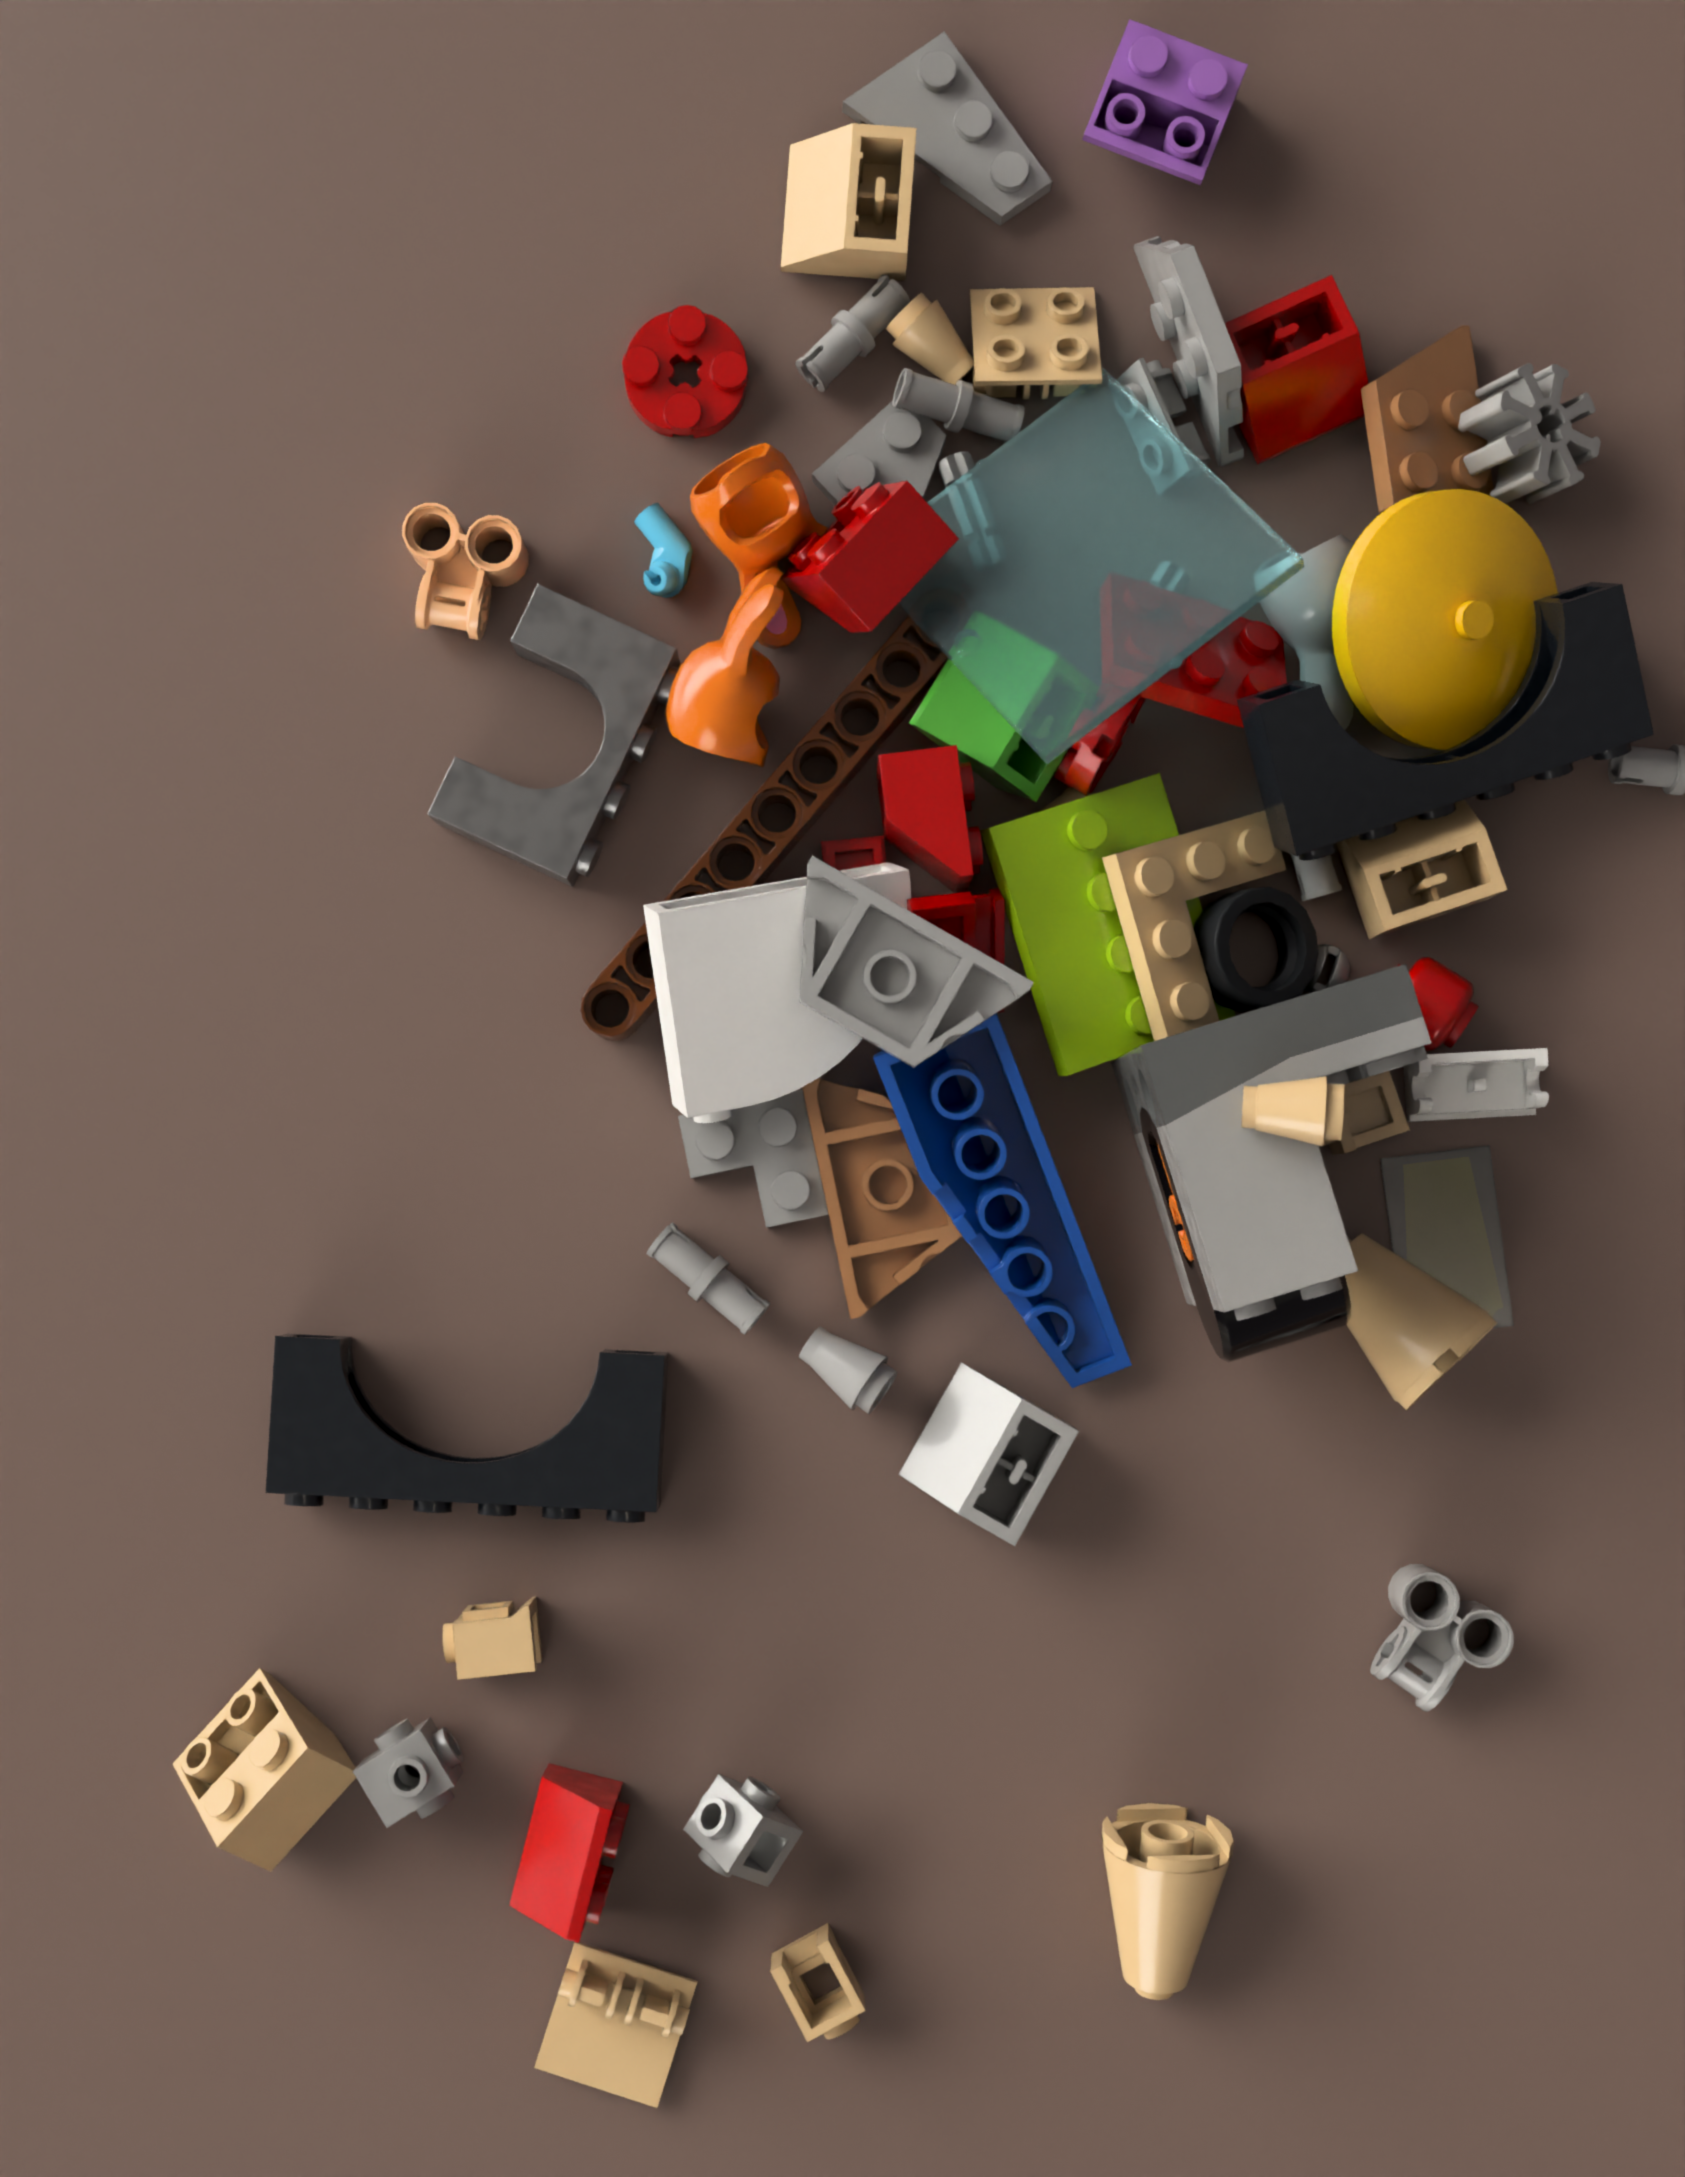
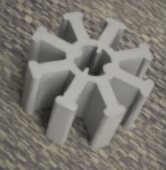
M1531 363L1513 370L1477 389L1475 395L1477 398H1481L1482 402L1460 414L1459 430L1461 432L1469 431L1487 440L1488 444L1464 456L1465 466L1471 476H1476L1499 465L1496 487L1491 491L1490 495L1505 504L1526 494V502L1532 504L1584 479V473L1578 471L1577 466L1599 455L1601 443L1599 437L1590 438L1572 428V423L1596 411L1590 395L1585 392L1563 404L1560 403L1564 379L1569 376V373L1565 368L1557 364H1552L1535 374L1532 373L1533 365Z

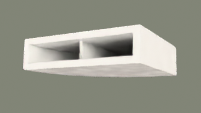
M886 862L840 870V872L907 909V899L911 898L909 869ZM807 876L643 905L672 1105L687 1118L693 1117L694 1122L713 1123L723 1121L732 1116V1109L767 1102L794 1092L818 1079L836 1066L862 1040L861 1037L806 1007L799 1001Z

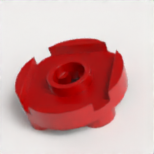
M679 306L672 312L660 314L649 320L633 336L623 357L622 369L630 405L646 426L661 435L673 437V434L679 436L693 435L694 439L708 437L726 427L743 406L748 382V369L743 345L738 336L726 323L713 315L703 313L695 306ZM681 361L686 364L692 361L700 366L697 370L700 383L693 388L686 382L679 384L677 387L673 385L670 380L675 375L673 368L675 364Z
M1103 685L1097 698L1101 702L1093 714L1086 711L1078 722L1067 744L1071 748L1062 760L1054 778L1088 796V793H1091L1098 785L1123 744L1121 740L1130 723L1134 724L1146 701V698L1141 697V695Z

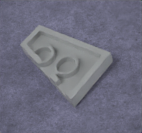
M945 31L843 101L842 112L858 124L864 122L871 125L917 128L914 159L938 175L941 184L999 226L1051 191L1053 181Z

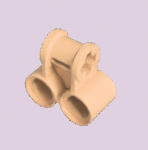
M423 503L414 507L406 515L403 522L402 537L415 561L426 571L417 595L415 609L416 628L428 630L431 625L467 631L470 639L481 640L489 617L492 585L495 587H507L517 583L525 575L529 566V553L518 528L507 518L499 515H487L477 519L469 527L467 534H464L456 516L447 507L438 503ZM436 527L450 530V538L443 548L436 551H427L421 548V540L429 530ZM506 540L513 544L511 554L505 561L488 563L482 560V553L490 542Z

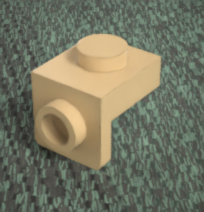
M1390 1071L1344 1085L1341 1141L1324 1140L1323 1146L1329 1144L1332 1155L1345 1154L1364 1145L1410 1130Z

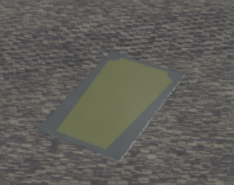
M1490 1145L1381 1158L1392 1252L1487 1310L1488 1314L1497 1322L1493 1328L1514 1326Z

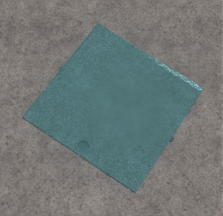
M1103 368L1102 384H1082L988 457L977 461L971 470L927 502L957 535L959 540L898 604L1046 764H1049L1168 671L1179 668L1185 658L1303 569L1304 561L1301 555Z

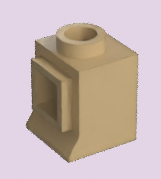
M532 1597L516 1609H514L513 1600L468 1605L453 1623H445L443 1625L445 1660L447 1663L456 1662L457 1680L535 1672L537 1670L536 1663H541L543 1658L536 1597Z
M829 1923L772 1953L770 1972L807 2042L822 2034L826 2039L836 2038L852 2029L859 2022L860 2018L858 2015L865 2011V1994L838 1945ZM824 1962L826 1964L829 1963L841 1986L814 2000L802 1974Z

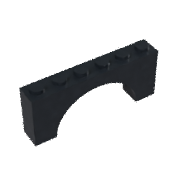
M1590 582L1535 600L1536 635L1529 667L1517 692L1501 713L1484 729L1462 743L1441 752L1412 758L1383 757L1372 752L1353 739L1338 723L1325 700L1320 684L1294 680L1237 699L1274 847L1299 856L1300 860H1314L1326 857L1338 850L1337 842L1358 836L1360 840H1372L1390 835L1397 830L1396 822L1417 816L1419 820H1430L1446 816L1456 810L1455 802L1476 796L1478 800L1505 796L1515 790L1514 782L1534 776L1536 780H1547L1566 775L1574 770L1572 763L1590 756L1594 760L1619 757L1632 750L1631 742L1654 735L1623 585Z
M289 1333L275 1336L266 1493L285 1494L284 1504L291 1506L324 1505V1496L349 1497V1508L365 1510L387 1509L388 1499L414 1500L413 1510L426 1513L452 1512L453 1502L478 1503L477 1513L488 1516L516 1515L518 1505L542 1507V1517L551 1519L581 1518V1509L607 1510L606 1520L644 1522L645 1512H657L661 1505L669 1352L611 1349L601 1351L599 1353L594 1383L586 1400L570 1422L557 1434L536 1446L520 1452L496 1457L471 1458L454 1456L424 1447L398 1432L383 1419L365 1395L359 1382L352 1354V1337Z

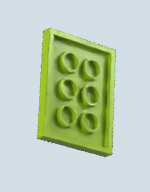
M1160 773L981 830L980 832L998 888L1005 899V910L1026 976L1034 982L1030 989L1058 1076H1068L1122 1057L1140 1045L1153 1042L1154 1039L1102 858L1179 835ZM1199 897L1186 901L1193 928L1196 920L1203 912ZM1214 1000L1219 1021L1236 1016L1233 1009L1219 1005Z

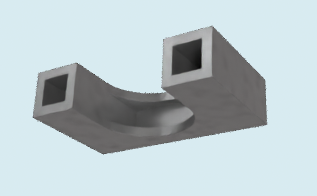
M537 584L510 642L519 656L577 682L595 696L601 704L604 714L605 729L600 750L592 764L580 776L564 785L548 789H533L519 786L455 756L427 814L437 824L573 887L579 874L588 877L598 861L603 848V842L596 838L606 817L615 820L626 802L630 785L623 781L633 760L643 763L653 745L657 728L650 724L660 703L667 705L673 680L679 670L680 659L677 648Z

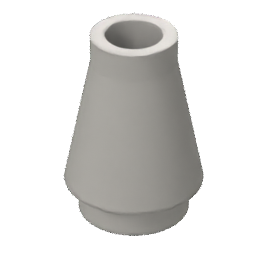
M821 1326L810 1336L799 1354V1358L810 1365L851 1410L859 1407L867 1414H870L878 1406L898 1374L896 1370L887 1365L888 1357L831 1334Z

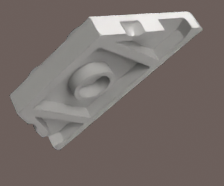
M1160 236L1134 244L1133 249L1155 302L1150 305V313L1155 331L1161 341L1169 339L1177 359L1173 363V373L1177 387L1184 399L1192 397L1219 468L1242 460L1244 458V448L1233 428L1234 425L1243 422V407L1240 396V389L1242 387L1241 363L1195 246L1186 243L1180 245L1175 240L1162 243Z
M812 856L807 864L799 1001L806 1007L909 1066L915 1068L1028 993L1032 987L1033 981L818 858Z

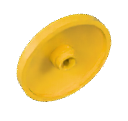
M1464 489L1438 490L1415 494L1390 506L1379 514L1356 540L1345 560L1336 585L1332 609V641L1338 671L1350 698L1361 714L1383 734L1408 746L1421 749L1446 750L1462 743L1484 729L1501 713L1515 695L1525 677L1534 649L1536 635L1534 601L1558 593L1549 558L1542 543L1528 523L1511 507L1487 494Z

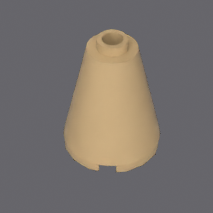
M1361 1233L1353 1240L1348 1237L1358 1268L1357 1272L1345 1275L1351 1301V1317L1348 1320L1338 1310L1331 1294L1327 1295L1394 1401L1398 1402L1405 1410H1408L1448 1370L1460 1361L1497 1322L1488 1314L1487 1310Z
M1146 1803L1128 1805L1118 1809L1117 1821L1113 1823L1106 1817L1102 1824L1101 1839L1123 1978L1142 1997L1164 2000L1170 1998L1173 1993L1183 1990L1188 1984L1233 1854L1234 1840L1231 1830L1214 1817L1206 1815L1205 1826L1187 1820L1188 1808L1169 1804Z

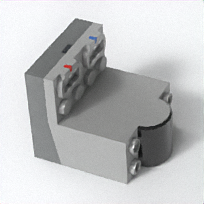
M1406 964L1146 1043L1111 1062L1186 1303L1197 1306L1204 1329L1214 1351L1220 1359L1228 1363L1343 1328L1351 1318V1301L1345 1275L1358 1271L1319 1146L1256 1131L1253 1128H1241L1244 1086L1258 1087L1261 1084L1327 1076V1083L1345 1085L1428 1059L1424 1045L1431 1044V1040Z

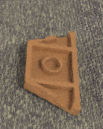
M1461 325L1361 388L1378 512L1380 514L1402 499L1424 492L1464 489L1491 496L1490 493L1494 490L1491 468L1476 476H1471L1463 461L1464 456L1487 445V440L1469 431L1461 432L1458 428L1460 414L1481 403V400L1475 395V391L1479 389L1469 325Z
M818 1078L802 1087L849 1315L850 1319H854L865 1314L871 1307L918 1272L920 1268L952 1245L962 1235L939 1201L932 1195L920 1178L889 1097Z

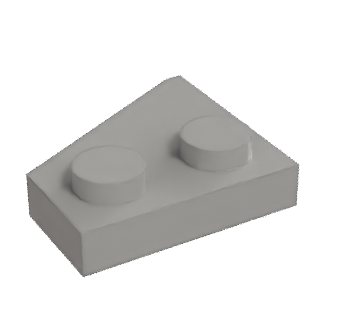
M891 401L812 473V482L834 505L855 487L860 486L864 491L878 482L886 485L908 480L916 491L925 498L927 487L933 471L937 467L947 435L931 418L902 408H894Z

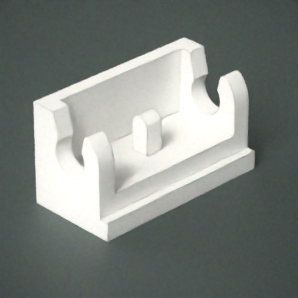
M1547 1048L1427 1054L1428 1059L1403 1066L1407 1122L1536 1115V1108L1545 1107L1549 1100V1094L1546 1091H1541L1539 1086V1073L1549 1066Z

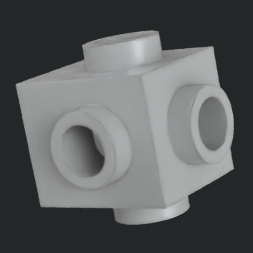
M431 1717L414 1728L407 1718L375 1738L374 1742L379 1749L365 1757L353 1770L354 1775L384 1825L388 1828L415 1810L420 1818L423 1819L453 1800L455 1796L451 1788L455 1786L464 1773L459 1765L464 1761V1757L451 1732L445 1727L438 1730Z
M720 1774L717 1775L708 1791L702 1796L698 1807L683 1829L702 1848L698 1856L709 1868L725 1877L734 1875L766 1887L770 1885L803 1833L776 1806L781 1798L769 1786L753 1777H748L744 1783Z

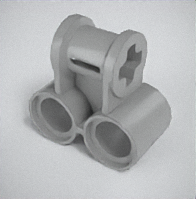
M1409 1564L1400 1568L1392 1576L1388 1585V1598L1392 1608L1403 1620L1379 1648L1371 1664L1370 1673L1378 1680H1383L1387 1677L1416 1698V1706L1421 1710L1428 1712L1441 1702L1452 1686L1457 1672L1464 1661L1478 1668H1492L1500 1665L1510 1655L1514 1644V1634L1509 1622L1501 1614L1479 1602L1464 1600L1460 1602L1456 1586L1448 1577L1423 1564ZM1432 1581L1436 1588L1434 1604L1423 1612H1413L1410 1605V1596L1413 1589L1422 1582ZM1477 1619H1486L1489 1625V1636L1486 1642L1478 1648L1467 1649L1464 1643V1633L1467 1626ZM1410 1662L1422 1670V1675H1417L1405 1667V1663Z

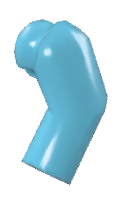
M654 503L636 517L634 524L654 547L649 571H644V585L652 595L669 598L678 594L687 583L693 549L691 543L660 504Z

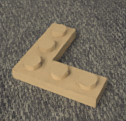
M1265 810L1102 858L1154 1041L1219 1021L1186 901L1286 870L1281 850L1274 847Z

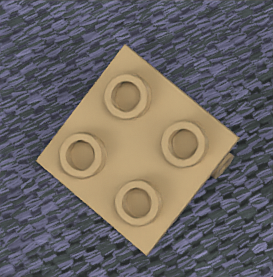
M1094 287L970 289L974 361L972 384L975 392L994 398L1016 397L1017 385H1021L1022 399H1029L1031 385H1040L1041 399H1048L1049 385H1053V397L1078 396L1079 399H1085L1086 392H1098L1099 384H1102V370Z
M575 1942L534 2068L657 2108L680 2036L683 2034L688 2019L689 2007L698 1981L580 1942Z

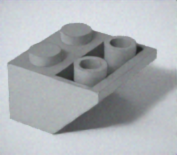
M961 1362L898 1474L957 1514L1015 1546L1079 1431L1066 1421Z

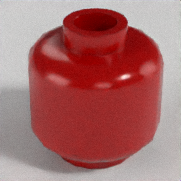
M1422 957L1408 971L1431 1040V1044L1424 1045V1048L1427 1052L1434 1051L1444 1044L1451 1049L1479 1007L1471 1001L1474 995L1473 984L1434 958Z

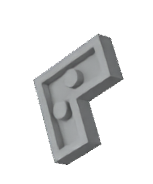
M803 1090L791 1092L767 1102L732 1109V1116L719 1122L697 1123L694 1122L693 1117L678 1116L691 1179L753 1166L766 1228L828 1215Z

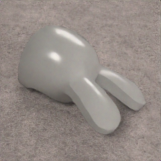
M1340 534L1307 552L1289 553L1271 561L1256 575L1254 585L1256 596L1271 625L1295 651L1299 659L1300 680L1321 685L1325 700L1332 714L1345 730L1353 717L1354 705L1343 684L1334 655L1332 609L1340 572L1354 543Z

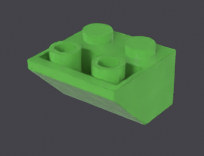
M975 614L909 724L940 747L957 745L959 761L962 763L970 762L972 771L995 788L1037 802L1070 748L1067 744L1078 722L1086 711L1091 713L1098 702L1097 698L1100 690L1057 656L990 619Z

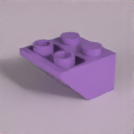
M1129 19L1082 140L1201 186L1235 102L1248 64Z

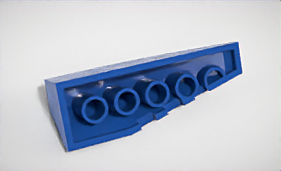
M997 1013L915 1068L883 1050L873 1056L874 1062L920 1178L932 1195L939 1201L965 1241L970 1244L988 1269L991 1277L1004 1295L1006 1294L1024 1319L1025 1324L1069 1385L1074 1388L1132 1366Z

